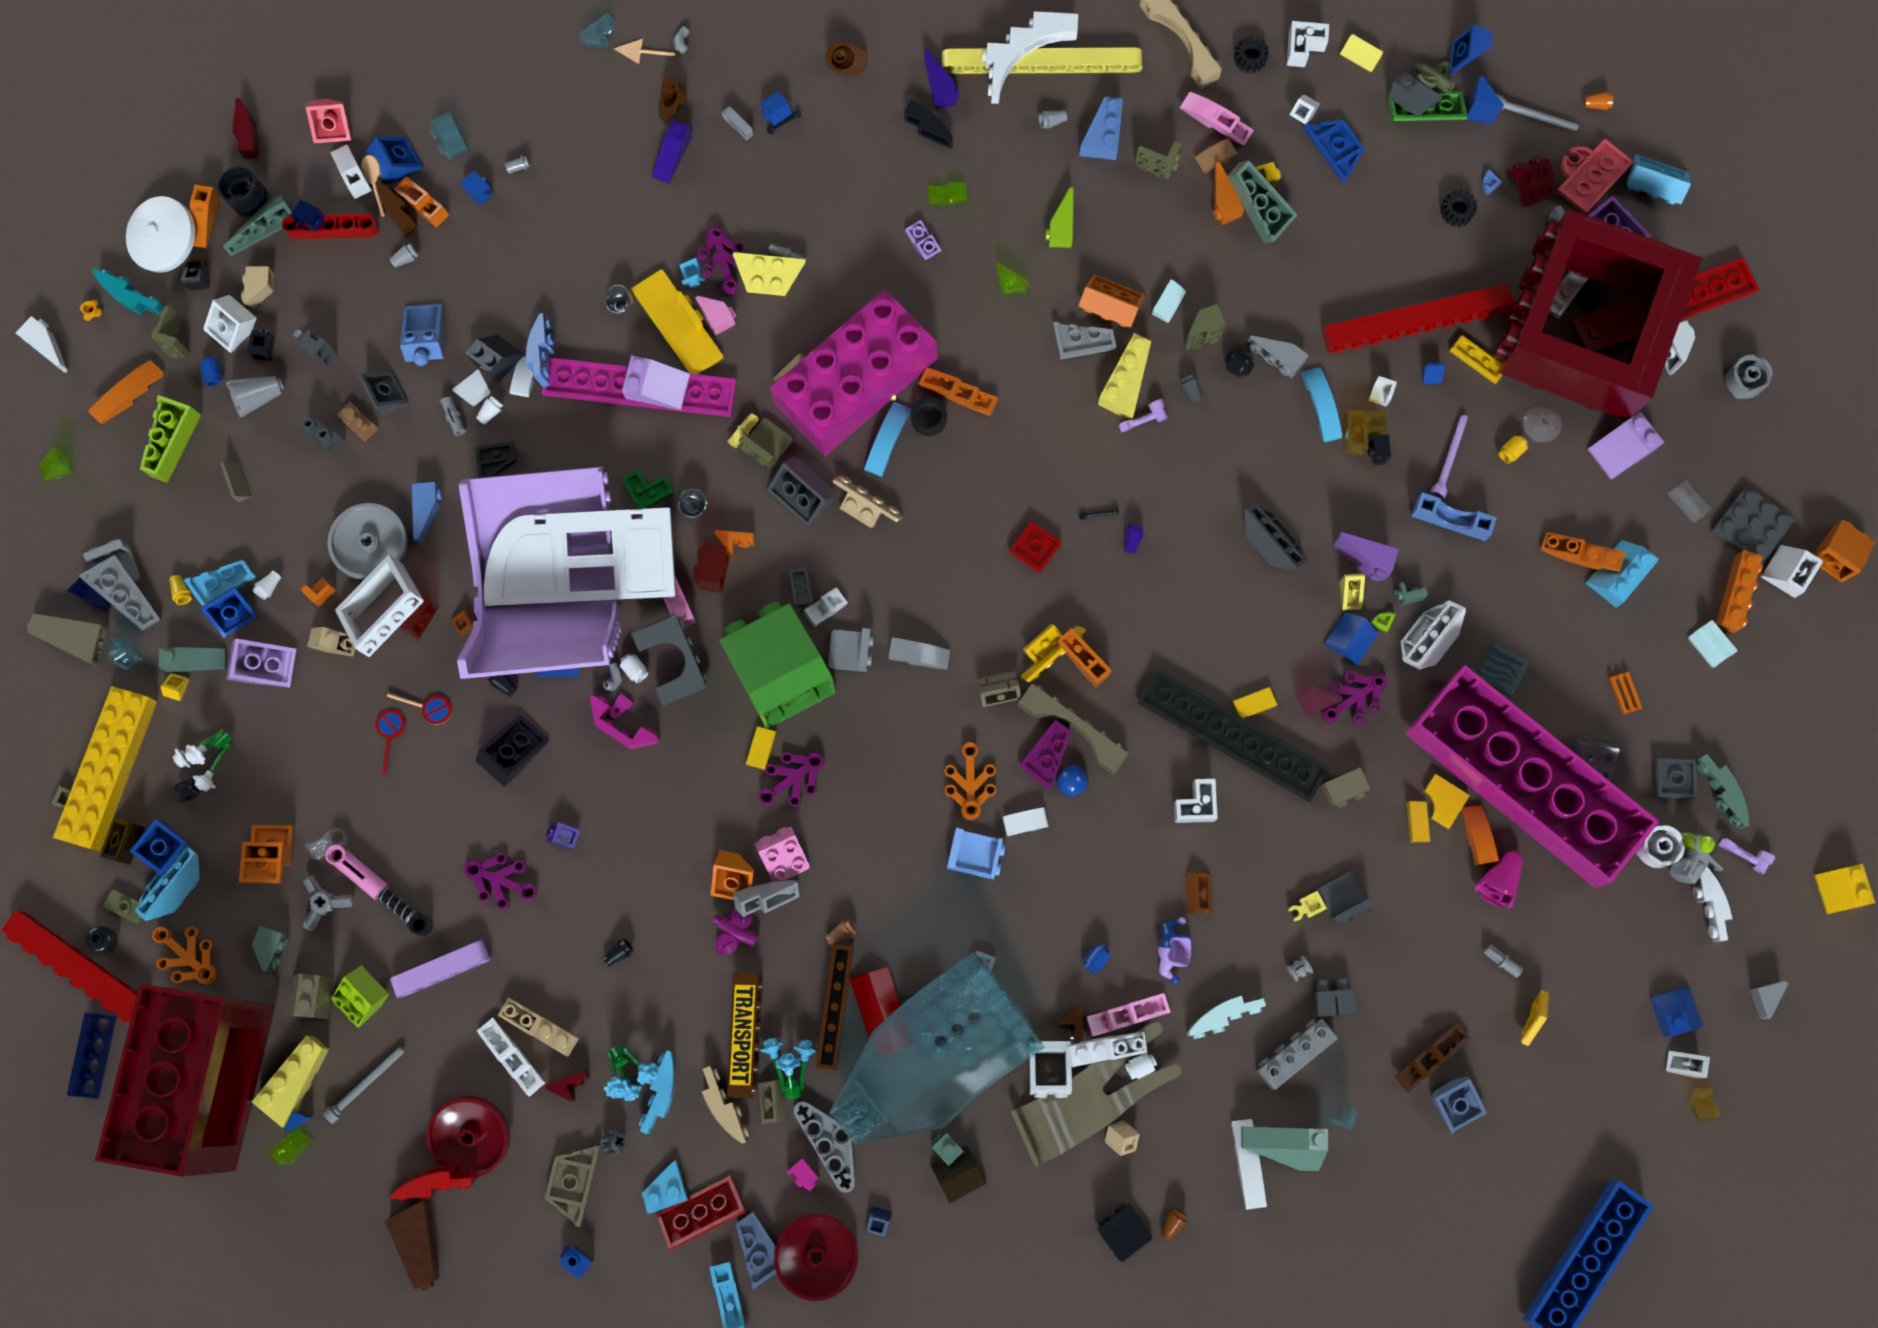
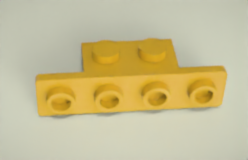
M1050 624L1023 648L1034 664L1020 676L1022 680L1026 682L1034 681L1039 677V673L1044 668L1046 669L1054 663V659L1065 654V651L1057 642L1063 635L1054 624ZM1076 626L1073 629L1081 638L1083 637L1082 634L1086 632L1080 626Z

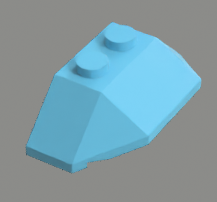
M187 845L163 876L157 873L144 889L139 905L134 910L143 920L148 921L174 913L183 903V900L200 880L198 854Z

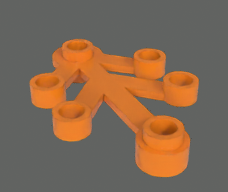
M968 742L962 747V754L966 758V780L956 771L953 765L946 766L944 770L947 777L952 778L967 792L966 800L957 792L954 785H947L945 788L946 796L952 797L962 807L961 813L967 820L978 818L981 813L980 806L989 797L996 794L995 785L988 784L984 792L975 800V791L989 777L995 775L996 768L992 764L986 765L984 771L974 781V758L977 756L978 748L972 742ZM968 748H971L974 752L973 754L968 755L966 753V750ZM991 767L993 768L994 772L992 774H988L986 772V769ZM948 768L954 769L952 775L947 773ZM988 787L994 788L992 794L987 792ZM953 788L955 792L948 794L947 789ZM969 807H973L975 809V812L973 814L967 812V809Z
M157 927L153 931L152 938L155 942L165 943L181 957L178 959L160 958L156 963L158 969L168 970L171 967L191 966L195 970L194 972L187 973L181 971L173 972L171 975L172 982L180 984L186 980H197L200 984L209 985L215 981L217 971L211 965V951L214 948L212 941L203 940L200 942L199 948L202 951V964L196 960L198 928L188 927L185 930L187 951L171 937V931L168 928ZM194 929L195 934L191 937L189 932ZM163 932L166 933V937L164 939L161 938V934ZM208 942L209 948L205 950L204 944ZM165 960L166 966L162 968L161 963ZM206 971L210 973L208 978L204 977ZM177 974L181 975V979L179 981L176 980Z

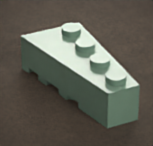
M1249 160L1238 163L1228 174L1227 177L1264 244L1273 243L1297 217L1296 212Z

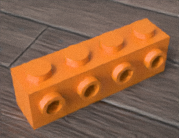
M1743 550L1734 557L1716 625L1720 629L1735 633L1746 626L1748 621L1746 614L1753 603L1751 597L1758 585V581H1756L1757 575L1760 574L1763 568V563H1761L1763 556Z

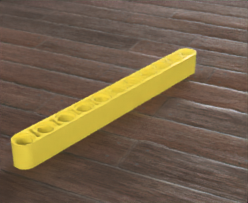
M987 48L943 50L942 67L948 74H989L990 69H986V62H983V50H987ZM1037 48L1025 55L1012 68L1010 73H1134L1142 70V50L1139 48Z

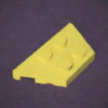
M733 252V257L748 293L786 296L801 269L806 264V259Z

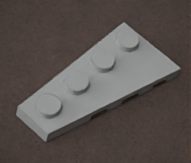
M115 555L79 575L82 580L142 631L160 621L158 615Z

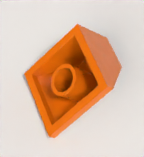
M719 850L713 866L710 895L734 900L733 893L752 887L754 869L740 854Z

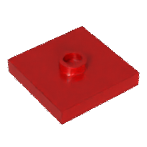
M1030 521L1008 552L1040 574L1063 542L1033 521Z

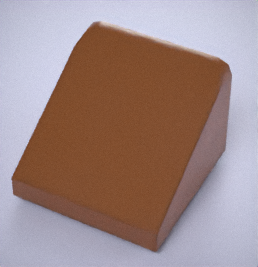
M463 609L451 621L459 636H462L472 631L473 623L478 621V618L473 609Z

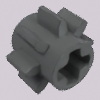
M618 1129L605 1131L604 1137L600 1139L601 1150L607 1152V1156L621 1154L622 1148L626 1146L624 1135L619 1133Z

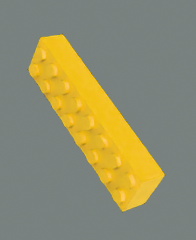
M111 686L53 838L95 851H101L157 701L144 695Z

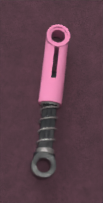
M332 845L327 849L325 857L330 864L334 865L374 900L380 899V902L385 903L387 908L394 910V914L401 916V920L405 921L412 933L419 936H426L431 933L433 929L432 920L420 912L412 910L408 907L409 904L406 905L402 902V899L395 896V893H391L388 890L389 885L351 854L348 849L340 845ZM341 851L342 857L336 861L335 854ZM349 863L350 865H352L357 871L360 872V874H357L347 864ZM420 920H423L425 923L422 930L417 929V923Z

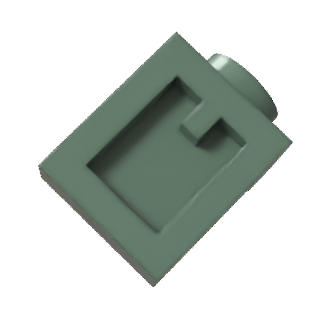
M1400 582L1395 589L1396 599L1400 600L1401 606L1422 601L1428 596L1426 588L1419 589V587H1413L1406 591L1404 582Z

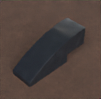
M910 100L904 112V121L917 126L918 135L952 149L953 136L946 126L932 112Z

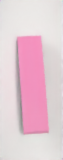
M1165 993L1087 1016L1084 1020L1089 1036L1093 1037L1171 1012Z

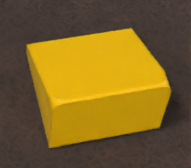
M170 673L161 685L162 695L180 701L188 685L189 678Z

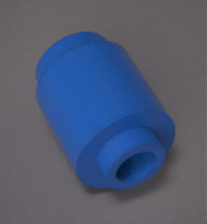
M212 356L204 357L199 362L203 382H205L206 386L220 385L222 373L219 360Z
M1102 944L1099 946L1094 945L1084 958L1085 962L1082 966L1095 975L1102 970L1111 956L1108 954L1110 950Z

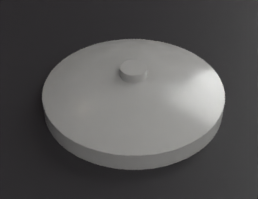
M374 503L358 504L341 513L332 524L328 534L329 555L333 563L343 573L352 578L364 580L388 555L399 562L402 561L407 549V532L403 522L389 508Z

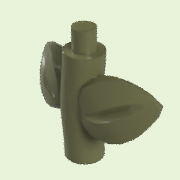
M1449 62L1440 63L1434 68L1419 63L1414 66V70L1418 72L1417 77L1431 89L1438 87L1446 94H1449L1455 86V83L1450 80Z

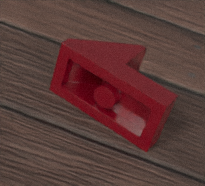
M583 1070L544 1086L546 1090L571 1102H575L570 1086L572 1085L573 1088L584 1085V1080L589 1079L587 1071Z

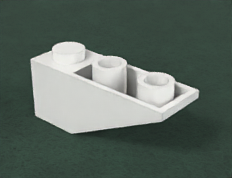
M348 145L330 152L343 180L355 199L372 191Z

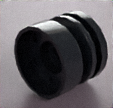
M234 166L221 174L217 184L219 195L237 214L253 216L268 202L267 189L249 168Z

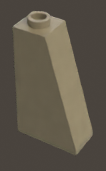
M32 613L31 618L27 622L28 633L99 667L108 628L100 624Z

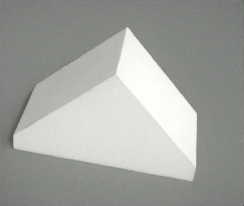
M1669 1051L1666 1071L1693 1078H1707L1710 1057Z

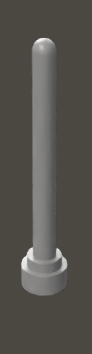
M1496 94L1504 104L1502 110L1507 109L1573 131L1579 128L1577 123L1507 102L1504 96Z
M398 1047L342 1100L322 1111L324 1117L334 1124L340 1118L341 1111L404 1053V1048Z

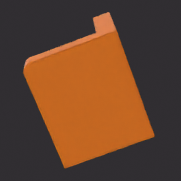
M320 578L311 588L305 585L301 589L319 607L336 592L323 578Z

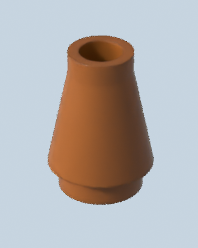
M1173 1207L1172 1211L1168 1212L1161 1235L1172 1241L1173 1237L1187 1223L1186 1219L1188 1216L1181 1210Z

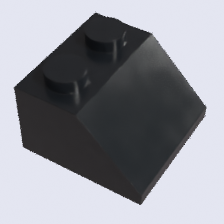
M499 335L479 338L465 352L475 366L498 383L524 356L521 351Z

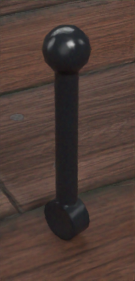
M797 110L794 112V115L777 125L768 126L767 132L773 134L775 129L794 118H800L801 112Z
M1113 508L1109 511L1094 512L1087 514L1085 512H1080L1079 518L1081 520H1085L1086 517L1101 516L1108 514L1118 515L1119 510L1117 508Z

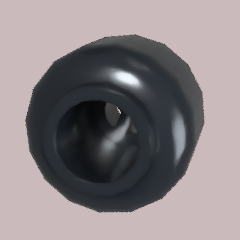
M1237 349L1234 352L1230 351L1225 358L1227 371L1237 377L1248 376L1255 364L1253 357L1241 349Z
M104 926L92 928L86 936L87 947L97 953L112 951L118 940L116 932Z

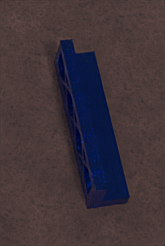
M84 1013L66 1096L99 1099L116 1016ZM100 1019L109 1020L108 1029L104 1032H101L98 1028ZM101 1038L104 1048L97 1053L94 1049V1044ZM96 1059L100 1066L99 1070L93 1074L89 1067L90 1063ZM90 1080L95 1084L94 1094L84 1093L85 1085Z

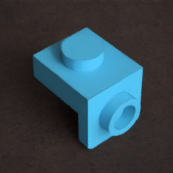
M698 258L679 265L684 280L681 281L684 286L695 288L701 285L700 282L706 280L702 275V267Z

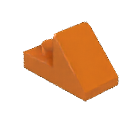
M715 530L716 539L733 559L735 544L742 548H749L750 545L755 546L754 533Z

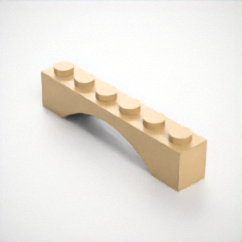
M1140 0L1139 6L1150 20L1167 26L1181 38L1190 56L1191 77L1199 88L1203 89L1218 80L1222 70L1220 63L1213 59L1209 48L1202 44L1199 35L1191 29L1189 21L1180 14L1178 6L1173 4L1171 0Z

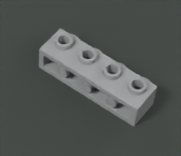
M1323 1019L1311 1020L1305 1025L1307 1029L1303 1033L1299 1031L1290 1038L1292 1042L1287 1046L1282 1044L1274 1051L1276 1055L1271 1059L1266 1057L1258 1064L1260 1068L1256 1071L1271 1090H1276L1338 1039Z

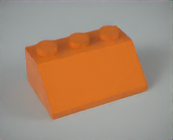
M1093 274L1085 286L1078 307L1087 313L1098 314L1102 319L1115 321L1122 327L1131 328L1146 295Z

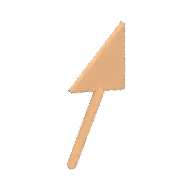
M643 39L614 48V50L638 64L640 63L641 53L675 56L674 52L642 49Z

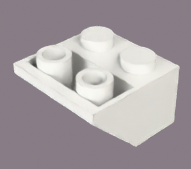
M1780 545L1761 577L1796 598L1805 592L1823 560L1807 550Z

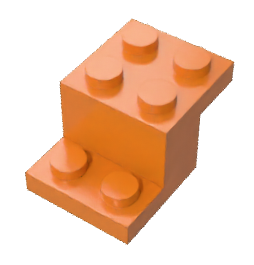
M252 825L251 842H242L239 883L282 884L283 866H291L294 826Z

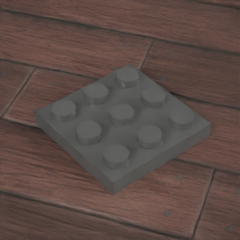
M1745 486L1711 531L1739 552L1746 550L1763 556L1761 561L1763 563L1795 520L1750 487Z

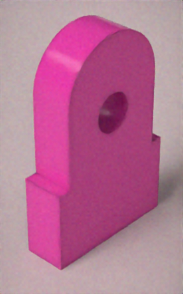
M620 694L615 700L614 705L610 708L609 715L613 719H619L634 703Z

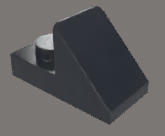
M206 259L186 261L181 283L189 290L209 288L205 276L208 266Z

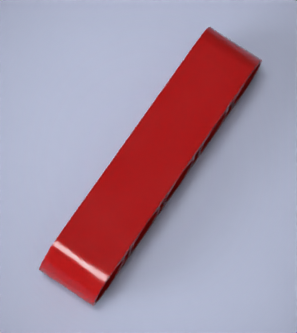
M369 214L288 216L282 221V227L290 238L295 240L368 238L376 236L379 232V226Z

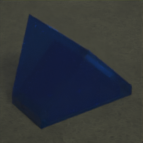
M80 577L66 591L84 602L105 609L111 608L109 602Z

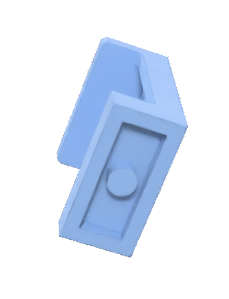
M956 828L947 869L994 880L995 875L999 876L1001 864L998 863L999 855H1004L1006 844H1002V838L996 839Z

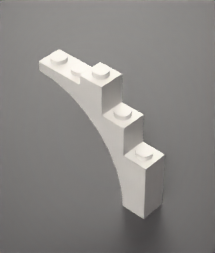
M1034 11L1033 19L1029 20V28L1011 27L1010 34H1006V44L987 43V50H983V62H986V69H990L989 79H993V83L989 84L988 96H992L991 103L999 104L1001 89L1006 77L1025 55L1049 43L1076 40L1078 14Z

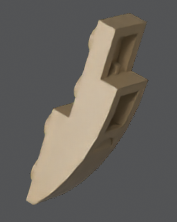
M509 997L498 1014L499 1017L568 1057L579 1038Z
M713 1066L703 1068L709 1089L702 1091V1094L711 1113L733 1138L741 1143L748 1142L746 1137H749L746 1125L741 1124L740 1117H742L739 1105L735 1106L734 1102L725 1103L728 1098L724 1088L720 1089L718 1081L721 1078L718 1070L713 1069Z

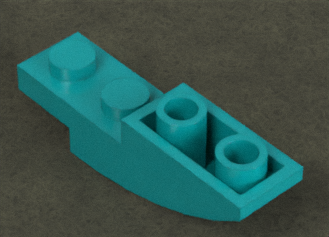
M93 269L92 272L102 287L129 310L141 316L145 309L159 315L164 310L160 300L152 296L149 298L145 297L144 294L135 290L129 284L130 281L122 276H119V278L114 277L111 272L104 269L102 271Z

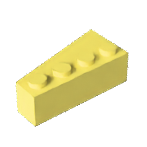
M1133 334L1100 395L1099 406L1127 420L1133 419L1150 349V340L1138 334Z
M306 1035L254 1098L252 1103L279 1126L285 1128L292 1112L299 1111L302 1105L301 1102L306 1092L309 1091L312 1085L311 1082L315 1074H317L329 1048L314 1036Z

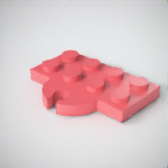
M1606 139L1594 151L1580 146L1572 148L1568 151L1569 156L1576 157L1578 162H1571L1569 157L1564 155L1561 161V170L1567 180L1556 192L1578 211L1586 215L1634 161Z

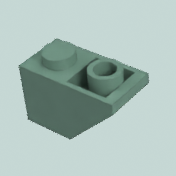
M259 926L252 947L262 971L273 973L280 964L279 957L281 952L287 947L288 935Z

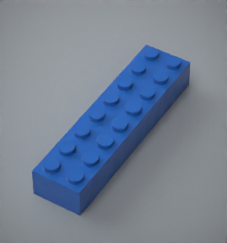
M1610 1180L1522 1320L1533 1328H1577L1654 1205L1619 1180Z

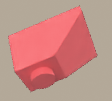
M316 99L308 102L306 112L314 143L352 140L344 103L332 99Z

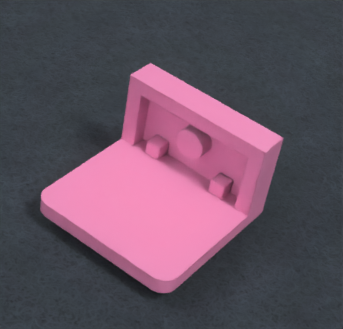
M791 826L781 828L771 836H764L755 843L772 882L787 880L809 869V863Z

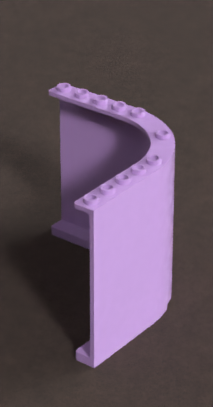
M603 466L462 479L460 481L459 490L472 564L474 587H478V597H475L474 610L478 621H474L472 632L457 659L460 679L609 665L611 658L614 657V651H616V645H618V639L620 638L619 602H622V599L484 606L483 595L485 571L491 548L500 531L511 520L524 515L613 511L609 510L611 493L606 489L609 479L608 473L604 472ZM546 519L535 520L536 524H546ZM612 530L567 533L568 556L613 554ZM614 566L569 568L571 592L615 590Z

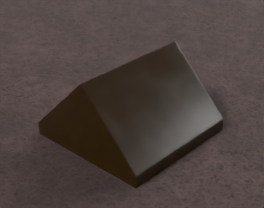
M114 818L100 857L131 865L134 855L129 851L140 839L144 827Z
M967 1146L962 1148L964 1152L949 1166L943 1159L931 1165L949 1203L986 1184Z

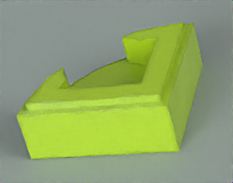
M1392 612L1381 613L1375 616L1370 624L1384 632H1388L1396 614Z

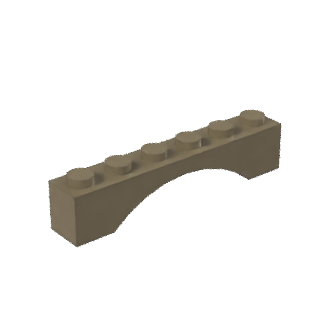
M1031 684L1019 700L1018 707L1032 717L1053 718L1075 728L1090 744L1097 764L1114 775L1129 754L1126 752L1127 748L1118 742L1117 744L1110 740L1111 737L1104 731L1099 732L1094 729L1095 725L1089 720L1085 719L1083 721L1078 717L1079 714L1074 709L1065 708L1060 699L1055 696L1050 697L1042 686Z

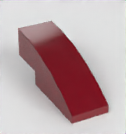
M236 98L232 133L238 140V151L243 158H259L258 135L254 122L240 98Z

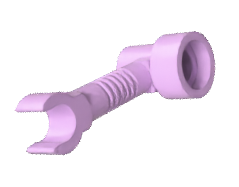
M1159 399L1148 405L1150 413L1120 423L1121 433L1153 419H1156L1157 422L1167 419L1168 416L1164 409L1165 404L1163 400Z
M1722 838L1719 843L1720 847L1754 864L1752 869L1761 874L1766 872L1768 866L1772 865L1776 858L1764 850H1760L1756 857L1727 838Z

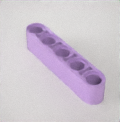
M481 940L396 975L390 981L396 997L402 998L486 963L491 959L484 940Z

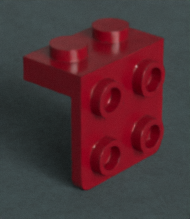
M1534 156L1529 158L1528 162L1513 164L1511 169L1505 171L1507 178L1516 179L1523 207L1531 206L1557 194L1550 159Z

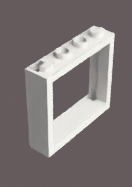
M388 555L335 611L354 648L370 657L424 600L404 565ZM396 578L404 593L361 635L354 620Z

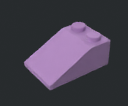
M631 355L622 392L625 399L681 410L690 374L651 359Z
M1639 412L1591 446L1588 451L1610 480H1612L1655 451L1664 441L1644 415Z
M235 638L232 641L226 679L290 688L296 649Z

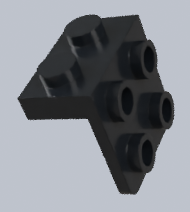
M1129 1203L1119 1205L1114 1210L1115 1214L1110 1218L1105 1216L1098 1222L1099 1226L1096 1228L1121 1262L1128 1259L1152 1240V1234Z

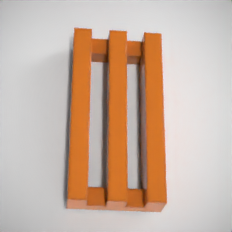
M1629 671L1608 678L1622 715L1642 709ZM1616 680L1619 681V684H1620L1621 689H1622L1623 696H1624V698H1625V700H1626V702H1627V705H1628V708H1629V709H1626V706H1625V704H1624V701H1623V698H1622V696H1621V693H1620V690H1619V688H1618V685H1617Z

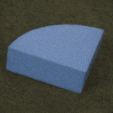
M1490 169L1482 180V188L1487 196L1502 183Z

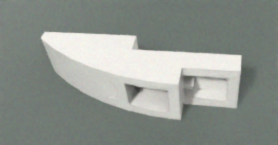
M1706 867L1694 884L1693 895L1697 899V903H1706L1704 910L1709 920L1708 933L1710 938H1712V942L1727 941L1725 921L1732 919L1731 910L1721 885L1711 870Z
M1137 1032L1081 1041L1077 1044L1066 1046L1069 1067H1076L1147 1053L1145 1033Z

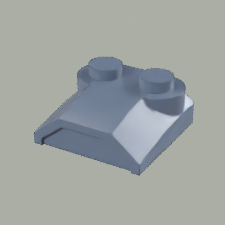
M1467 1076L1452 1080L1436 1089L1432 1095L1433 1104L1438 1108L1452 1134L1454 1131L1487 1114L1471 1079Z

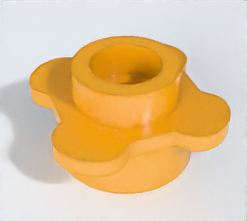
M86 301L80 306V310L84 314L83 318L86 321L102 315V311L98 307V301Z

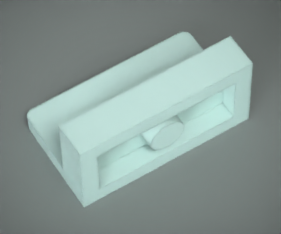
M1713 620L1688 637L1689 641L1712 668L1738 651Z

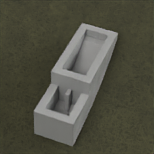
M892 637L889 660L947 670L950 650Z
M796 880L763 883L733 893L735 908L742 917L759 909L765 914L800 897Z

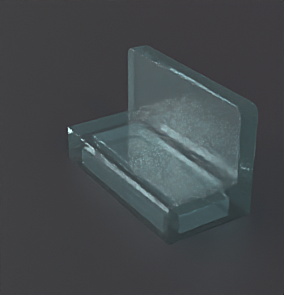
M1342 1107L1338 1120L1322 1117L1321 1121L1343 1130H1352L1359 1110L1351 1107Z

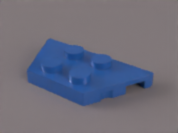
M1344 120L1325 121L1315 125L1304 124L1303 130L1342 184L1345 183L1365 150L1363 145Z

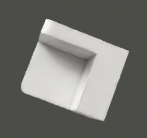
M1378 376L1368 401L1387 407L1392 399L1397 382Z

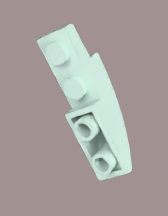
M1242 996L1223 1002L1201 1016L1188 1030L1187 1036H1193L1194 1039L1206 1036L1205 1032L1210 1030L1213 1031V1034L1225 1031L1224 1027L1229 1025L1227 1017H1230V1020L1241 1018V1013L1249 1011L1250 1015L1262 1012L1261 1007L1266 1006L1264 998L1244 1004Z

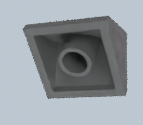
M392 371L359 375L375 409L382 417L408 404Z

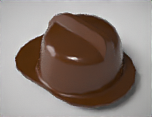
M845 42L832 44L827 49L825 56L826 64L830 69L851 76L862 73L868 62L867 55L863 49Z
M671 75L666 76L662 82L659 101V116L665 122L670 121L674 117L676 110L680 109L687 99L685 84L677 82L675 77Z

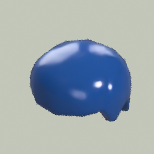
M1070 765L1058 774L1056 784L1058 790L1063 795L1075 797L1087 788L1089 779L1082 767Z

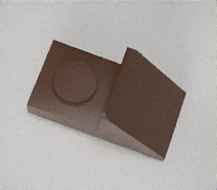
M1078 1004L1057 1024L1074 1025L1073 1029H1070V1041H1073V1044L1083 1041V1004Z

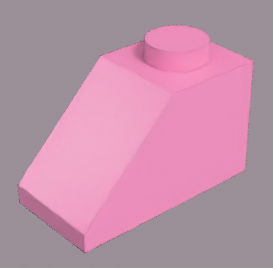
M701 296L695 297L699 309L715 335L736 325L734 321L736 315L731 307L728 308L725 302Z

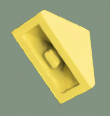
M1365 574L1344 575L1339 582L1342 610H1361Z

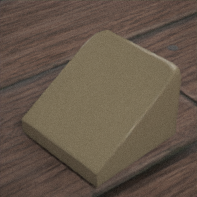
M58 785L50 804L64 809L71 790Z

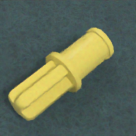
M749 414L743 423L737 426V430L727 440L728 443L737 448L740 444V437L743 434L749 436V432L758 423L759 418L755 414Z

